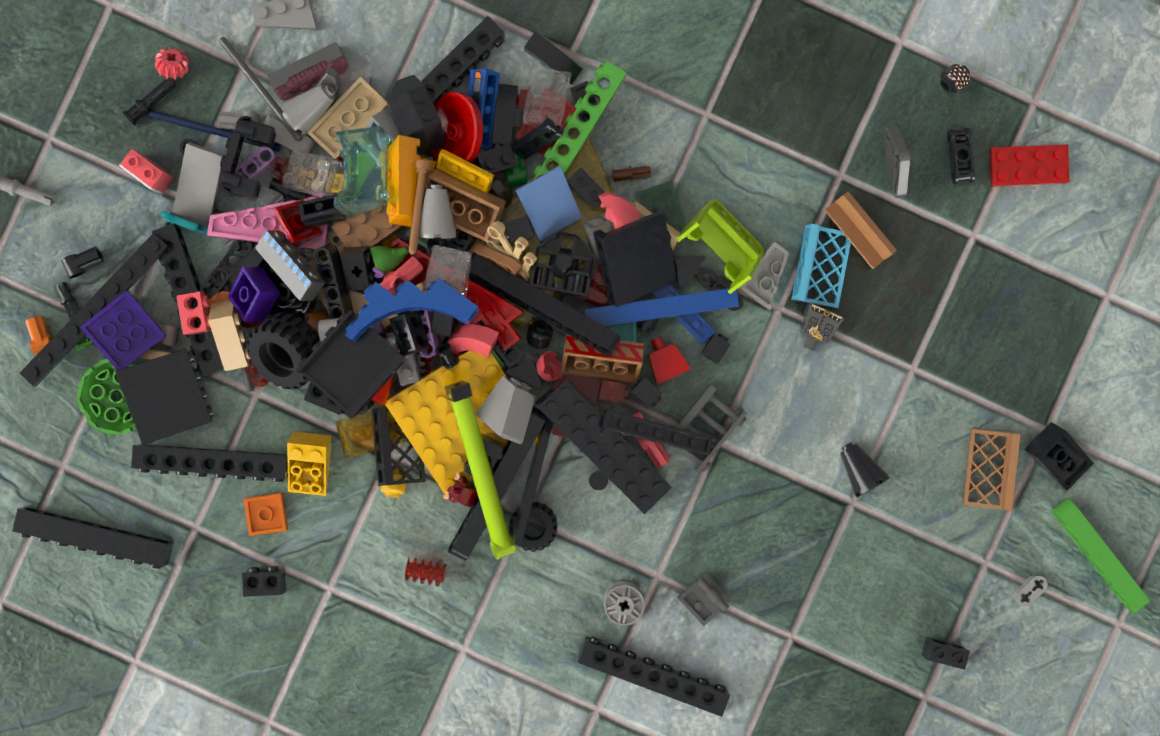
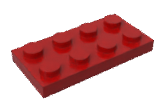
M1068 144L992 147L989 149L991 187L1070 183Z

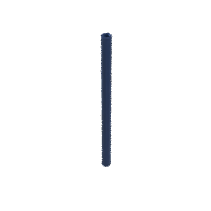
M153 110L149 112V118L228 138V136L232 137V131ZM244 140V143H248L259 147H266ZM274 143L270 149L279 152L281 144Z

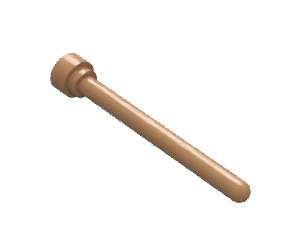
M416 160L415 163L418 179L409 243V253L412 255L417 252L425 180L428 172H431L432 163L427 160Z

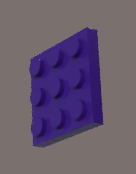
M126 290L80 326L116 369L128 367L167 336L129 290Z

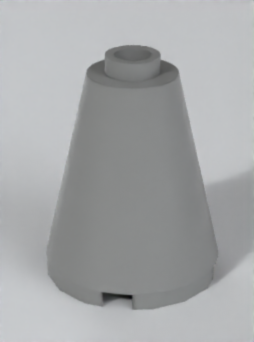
M321 84L282 103L280 109H284L282 115L295 131L299 129L302 131L301 135H308L307 132L318 122L335 100V92L329 85Z
M431 185V188L426 189L419 228L420 238H456V229L447 189H443V185Z

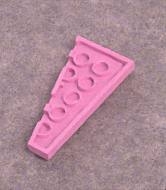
M330 193V194H325L324 196H319V197H315V196H314V197H309L308 199H302V200L308 201V200L317 199V198H321V197H325V196H326V197H329V195H333V194H332V193ZM292 200L265 205L259 208L210 215L207 235L259 242L266 230H280L292 244L273 209L296 201ZM329 224L319 226L323 233L297 248L316 250L326 245Z

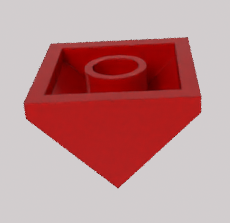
M305 200L281 205L273 209L296 248L323 233L319 226L307 229L302 222L299 202H304Z

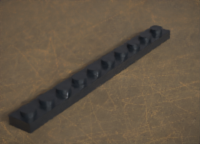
M153 233L28 363L20 374L33 387L38 386L86 335L80 326L126 290H129L170 246L156 233Z

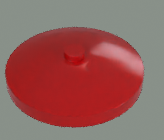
M458 92L447 93L439 98L434 105L441 120L445 146L430 151L431 156L437 164L439 153L444 149L473 163L479 153L483 138V122L480 110L475 101L467 94Z

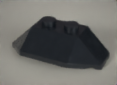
M415 75L397 80L387 105L400 134L420 139L419 148L427 153L444 147L445 139L441 120L425 85Z

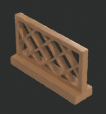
M971 429L963 505L1012 511L1020 434ZM975 433L983 434L988 441L979 447L975 442ZM997 436H1006L1005 445L998 449L992 440ZM988 443H991L997 450L990 457H987L981 450ZM980 451L986 460L977 466L972 459L973 455ZM999 453L1004 461L1001 466L996 468L990 459ZM986 462H989L995 469L988 476H985L979 469ZM978 470L984 479L975 485L970 478L971 474ZM997 472L1002 479L1001 483L994 487L988 478ZM984 481H987L993 489L983 495L977 487ZM974 489L982 496L976 502L968 501L969 493ZM995 491L1000 497L999 505L991 504L986 497Z

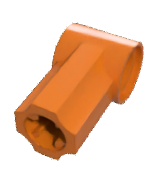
M43 316L32 317L25 321L32 340L30 341V347L35 356L53 338L49 334Z

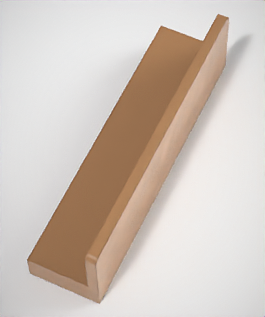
M849 191L825 209L828 216L872 269L876 268L883 260L897 251Z

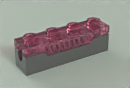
M334 42L267 75L276 96L280 100H289L295 96V93L311 89L312 85L318 83L329 67L336 70L338 75L346 72L349 65L337 42Z

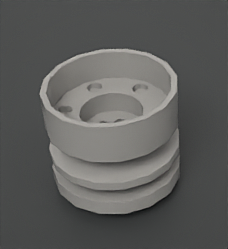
M618 580L610 584L605 590L603 597L605 613L615 624L622 626L632 625L643 615L645 608L644 598L639 587L632 581ZM626 600L628 606L621 608L620 602L623 603Z

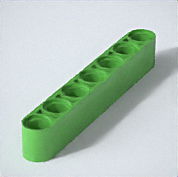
M1066 498L1052 509L1054 516L1131 613H1137L1150 602L1145 593L1070 499Z

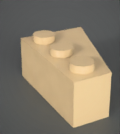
M231 300L212 303L208 321L224 370L248 367L251 357L247 353L246 335L242 329L237 309Z

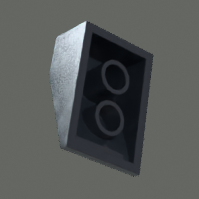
M1050 422L1024 449L1066 491L1094 464L1068 432L1053 422Z

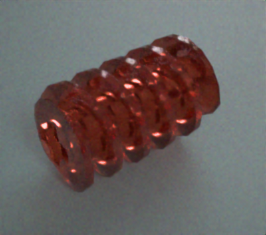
M408 558L405 580L409 581L412 576L414 583L420 578V583L424 584L427 579L428 585H432L433 581H435V586L439 587L441 582H444L447 563L440 568L439 562L433 567L431 560L425 565L424 559L417 564V558H414L412 562Z

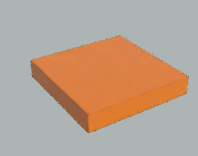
M283 492L243 498L249 536L288 530Z

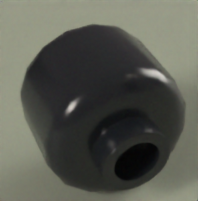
M534 321L528 328L526 340L531 347L544 349L551 342L553 329L544 321Z

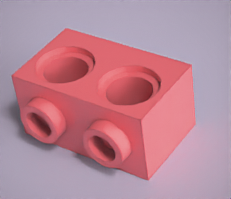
M204 292L177 295L183 334L191 335L211 331L208 321L209 297ZM196 298L198 306L193 309L191 302ZM199 317L201 319V325L197 328L194 322L195 319Z

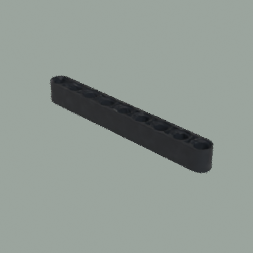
M332 243L317 248L314 252V258L318 273L325 282L322 290L329 318L336 319L342 315L339 308L343 313L345 311H353L349 291L346 288L339 250ZM370 401L359 414L366 413L374 406L375 402Z
M472 253L461 268L462 273L468 278L606 356L612 355L621 340L620 336L614 331L478 254Z
M534 406L522 444L509 440L503 449L505 452L502 459L494 465L493 478L500 501L547 419V416ZM479 497L473 508H470L448 549V553L464 561L469 558L487 526Z

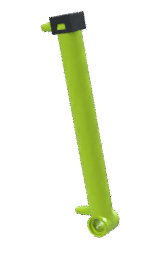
M462 380L445 386V391L455 413L490 535V547L495 558L500 559L514 553L516 548L510 546L512 537L509 535L471 401V396L473 395L470 384Z

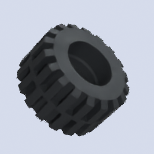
M535 501L532 504L529 516L540 517L544 521L545 529L538 537L524 535L521 546L524 551L531 550V552H536V550H544L545 547L550 546L557 534V518L553 510L549 509L546 504ZM520 506L514 511L509 522V534H511V537L513 536Z

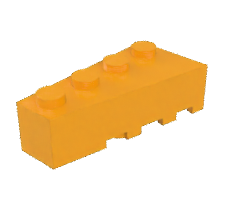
M398 135L381 154L382 179L385 184L384 195L387 199V214L389 215L390 224L412 226L418 179L415 163L416 160H420V155H417L420 139Z

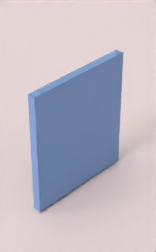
M560 166L516 190L538 241H543L546 237L582 218Z

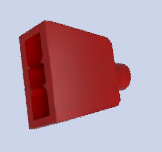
M661 336L651 341L655 352L648 356L657 385L691 369L674 343L665 346Z

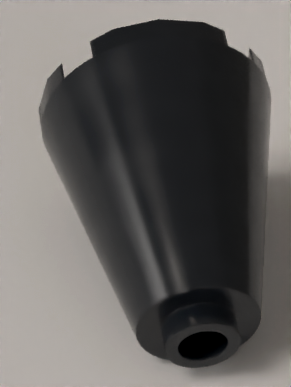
M850 442L842 447L843 451L840 455L856 498L890 479L888 474L857 443L853 445Z

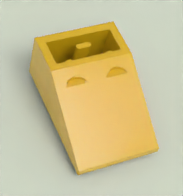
M293 431L287 443L288 492L326 496L331 457V435Z

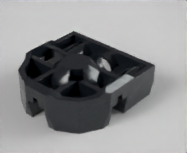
M560 232L546 237L536 249L535 256L537 260L533 264L530 284L538 289L587 297L594 263L589 245L576 234ZM563 236L574 238L572 250L561 248ZM560 251L562 252L561 255H559L558 257H555V255L558 254V253H560ZM539 253L550 255L549 265L537 263ZM579 261L590 263L589 273L577 271ZM569 267L574 269L571 273L566 274L565 270ZM542 269H544V270H543V275H542V280H541V285H539V284H540V279H541ZM553 276L559 279H569L568 285L552 283ZM580 276H582L580 290L577 292Z

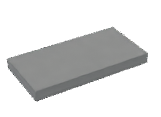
M190 142L186 143L172 215L205 227L209 226L210 215L214 213L222 175L220 162L224 154Z

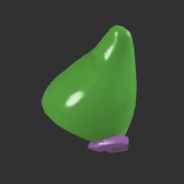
M371 247L370 253L375 267L372 268V271L375 273L374 277L382 278L389 271H394L407 256L408 249L405 247Z

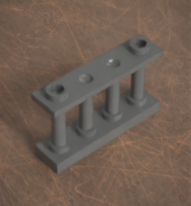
M712 384L706 387L675 426L676 428L701 434L691 423L696 416L697 418L700 417L722 435L715 444L712 442L709 456H705L703 459L694 452L679 449L698 465L694 469L698 473L701 470L703 472L706 471L711 464L709 460L737 426L741 427L747 419L745 417L747 412L742 410L738 414L720 400L715 393L717 388ZM707 401L709 403L712 402L734 420L727 429L704 411L703 406Z

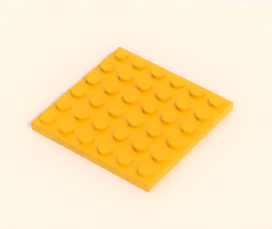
M466 350L458 355L459 362L454 367L446 369L443 365L422 377L419 382L412 383L389 397L386 403L387 408L445 495L448 488L454 486L456 481H459L454 479V475L457 476L456 472L463 473L468 481H473V476L464 472L467 455L452 403L447 398L445 386L462 380L468 382L473 395L471 396V401L476 415V412L502 376L507 377L492 352L487 358L479 353ZM476 415L481 434L483 433L502 443L503 448H505L509 440L496 434Z

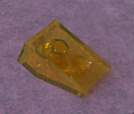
M372 412L359 414L355 419L348 417L335 421L345 458H353L375 451ZM387 412L388 420L393 424L395 418L391 412ZM397 423L396 427L402 432V429ZM394 430L389 433V438L394 443L400 437ZM402 438L399 444L404 443L405 440Z

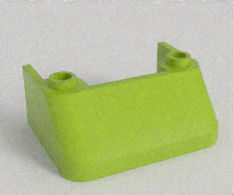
M711 199L684 226L676 239L680 242L685 237L693 241L702 238L726 263L724 273L732 281L728 290L729 294L753 277L764 255L762 245L716 199Z

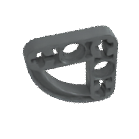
M886 127L884 146L890 186L895 198L906 197L910 168L909 150L898 127Z

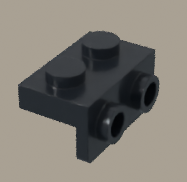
M499 143L487 151L485 148L480 149L474 160L478 167L492 174L518 166L510 144L502 146Z

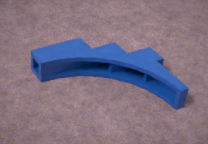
M440 278L437 281L431 282L427 288L429 291L427 294L407 280L397 287L395 291L397 294L395 296L375 282L373 285L370 284L364 291L365 296L363 298L369 304L367 306L364 305L358 313L360 316L355 322L352 321L347 326L345 336L356 342L368 328L378 321L393 314L413 310L440 312L468 325L479 311V308Z

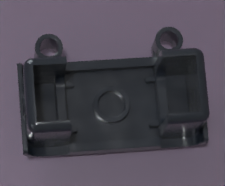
M250 116L240 117L232 137L228 136L225 146L227 154L222 156L220 167H222L223 171L220 187L230 197L234 195L256 201L262 186L260 182L235 174L244 140L272 148L276 132L274 127L253 121Z

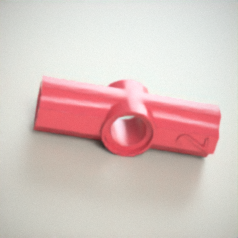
M411 257L396 271L386 273L379 285L395 295L397 287L402 282L412 281L423 271V267L416 258Z
M640 411L632 415L644 419ZM636 438L656 468L663 466L671 460L661 444Z

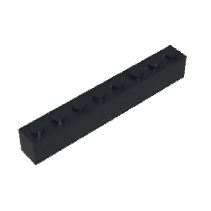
M29 507L17 509L12 529L13 532L19 533L21 537L30 538L34 536L38 537L37 540L42 542H49L51 540L55 541L56 545L66 547L71 545L80 551H87L88 549L94 551L93 553L96 555L109 554L117 560H124L126 558L130 559L131 563L134 564L147 563L150 564L149 567L161 569V567L169 564L174 544L171 541Z

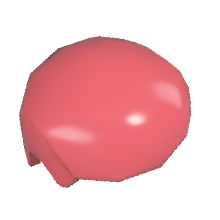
M547 351L542 354L536 363L537 373L547 382H555L562 377V361L556 358L557 353L553 351Z

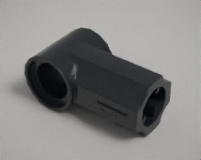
M92 247L82 253L64 257L61 259V263L68 278L71 279L81 276L86 272L85 270L103 263L104 257L97 247Z

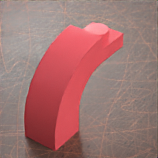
M462 325L454 330L447 343L451 345V350L457 356L462 354V351L468 350L488 358L496 345L499 332L481 325Z

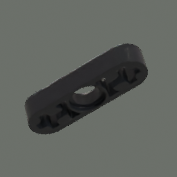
M703 268L698 272V282L708 291H715V287L718 284L724 285L725 289L730 288L712 269ZM702 272L705 274L709 272L711 274L709 278L712 281L716 278L718 281L710 288L708 285L711 283L708 280H702ZM738 293L739 307L727 308L730 311L740 310L743 306V298Z

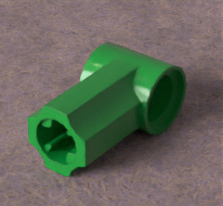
M515 152L513 154L518 166L506 170L509 187L524 185L528 182L523 158Z

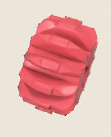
M168 47L167 50L161 49L160 53L156 54L155 68L160 76L165 75L166 79L173 77L176 80L177 77L183 78L184 74L188 72L189 59L185 56L184 51H179L178 48L171 50Z

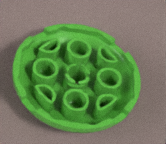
M103 359L90 367L79 383L77 392L79 409L88 420L87 422L101 432L116 435L136 430L115 373L117 369L108 359ZM134 361L128 367L136 365L138 363ZM118 391H120L123 396V398H121L120 401L116 398V393Z

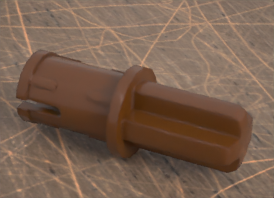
M629 166V168L612 170L614 182L623 180L633 181V179L651 176L649 166L634 168Z

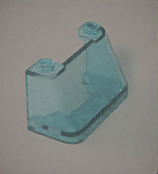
M381 126L336 132V142H341L343 150H340V155L344 157L343 191H339V197H334V207L345 216L354 217L384 206L389 200L387 190L389 134Z

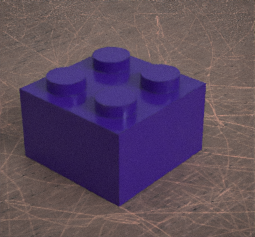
M243 266L228 297L244 322H262L268 317L280 292L263 267Z

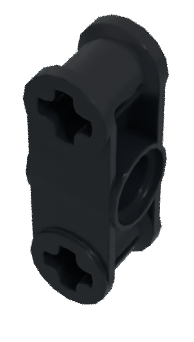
M969 128L958 131L949 129L947 132V142L949 145L952 183L958 184V182L963 181L973 183L975 181V168L972 156L971 131ZM958 152L964 154V160L958 157Z

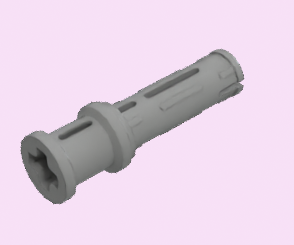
M0 174V190L8 192L11 196L20 195L51 207L54 205L51 201H56V195L21 184L17 179L11 180Z

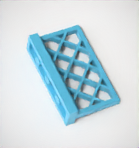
M817 224L805 225L791 300L839 308L851 245L847 237L845 245L841 248L836 243L835 238L840 235L845 236L842 231L821 227ZM820 231L826 232L829 240L823 244L818 239ZM830 242L836 248V251L831 255L824 248ZM821 249L826 258L818 263L815 253ZM839 253L842 262L836 267L831 257ZM828 260L833 269L825 274L820 265ZM817 268L822 277L814 281L811 274ZM833 272L838 276V282L834 285L828 279V276ZM824 279L829 288L822 293L817 284ZM814 287L818 296L814 299L807 298L808 290ZM829 291H832L835 295L834 303L827 302L824 297Z

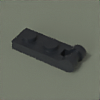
M546 118L540 126L514 142L511 149L526 160L560 138L564 129L559 125L556 126L550 118Z

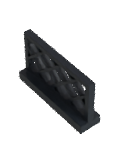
M387 407L371 409L378 486L426 482L424 462L419 455L415 460H412L407 455L413 446L404 432L402 433L396 427L397 421L395 420L392 424L388 420L387 412H390ZM392 430L400 435L395 443L389 438V433ZM402 438L410 444L405 452L397 446ZM394 449L402 455L397 462L391 458V452ZM404 457L411 463L406 471L399 465ZM413 467L419 470V479H414L409 474ZM397 468L403 473V476L399 480L393 481V471Z

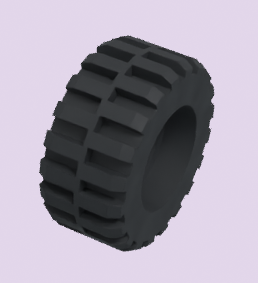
M274 313L256 326L249 334L247 353L252 359V365L257 368L259 374L265 377V380L271 381L277 387L282 386L283 389H298L309 381L303 374L296 371L299 368L298 363L305 356L308 358L313 352L311 349L320 341L318 339L319 335L311 329L312 326L303 322V319L300 317L296 318L295 315L290 313Z

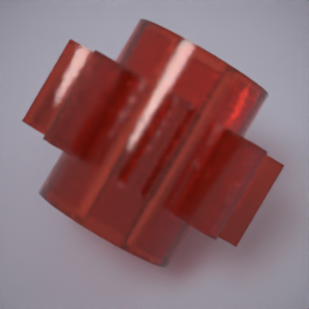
M276 157L277 161L271 163L273 166L271 174H277V180H282L283 177L285 180H290L289 176L295 174L293 168L295 164L289 163L290 158L284 157V159Z

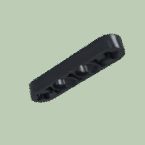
M237 240L202 284L200 292H204L207 295L206 288L212 287L213 295L223 291L229 283L230 276L254 248V242ZM242 242H243V243H247V242H248V244H247L248 250H244V249H243V250L241 251V249L243 248V247L241 246V243H242ZM235 250L238 251V252L241 251L240 254H242L243 257H241V256H240L239 254H237V253H234ZM231 256H235L238 259V263L234 267H231L228 263ZM220 271L226 274V279L223 282H219L216 278L217 273ZM211 281H213L217 285H220V287L218 288L217 286H214V284L211 283Z

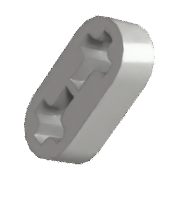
M1037 574L1030 576L1015 591L1014 600L1016 603L1025 607L1031 605L1047 589V580ZM1035 580L1040 581L1039 584L1041 586L1039 588L1035 586ZM1022 593L1026 595V601L1021 600L1022 597L1020 595Z

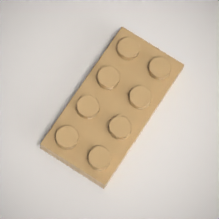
M359 77L307 133L337 161L356 141L355 137L360 132L365 131L371 117L388 107L387 101L365 80Z

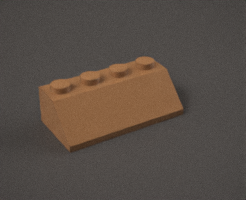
M438 169L429 173L425 183L423 202L427 188H431V185H443V189H447L455 227L487 242L490 238L487 228L493 222L500 220L507 201L490 193H485Z

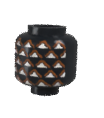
M953 64L941 74L940 85L946 92H959L970 81L968 68L959 64Z

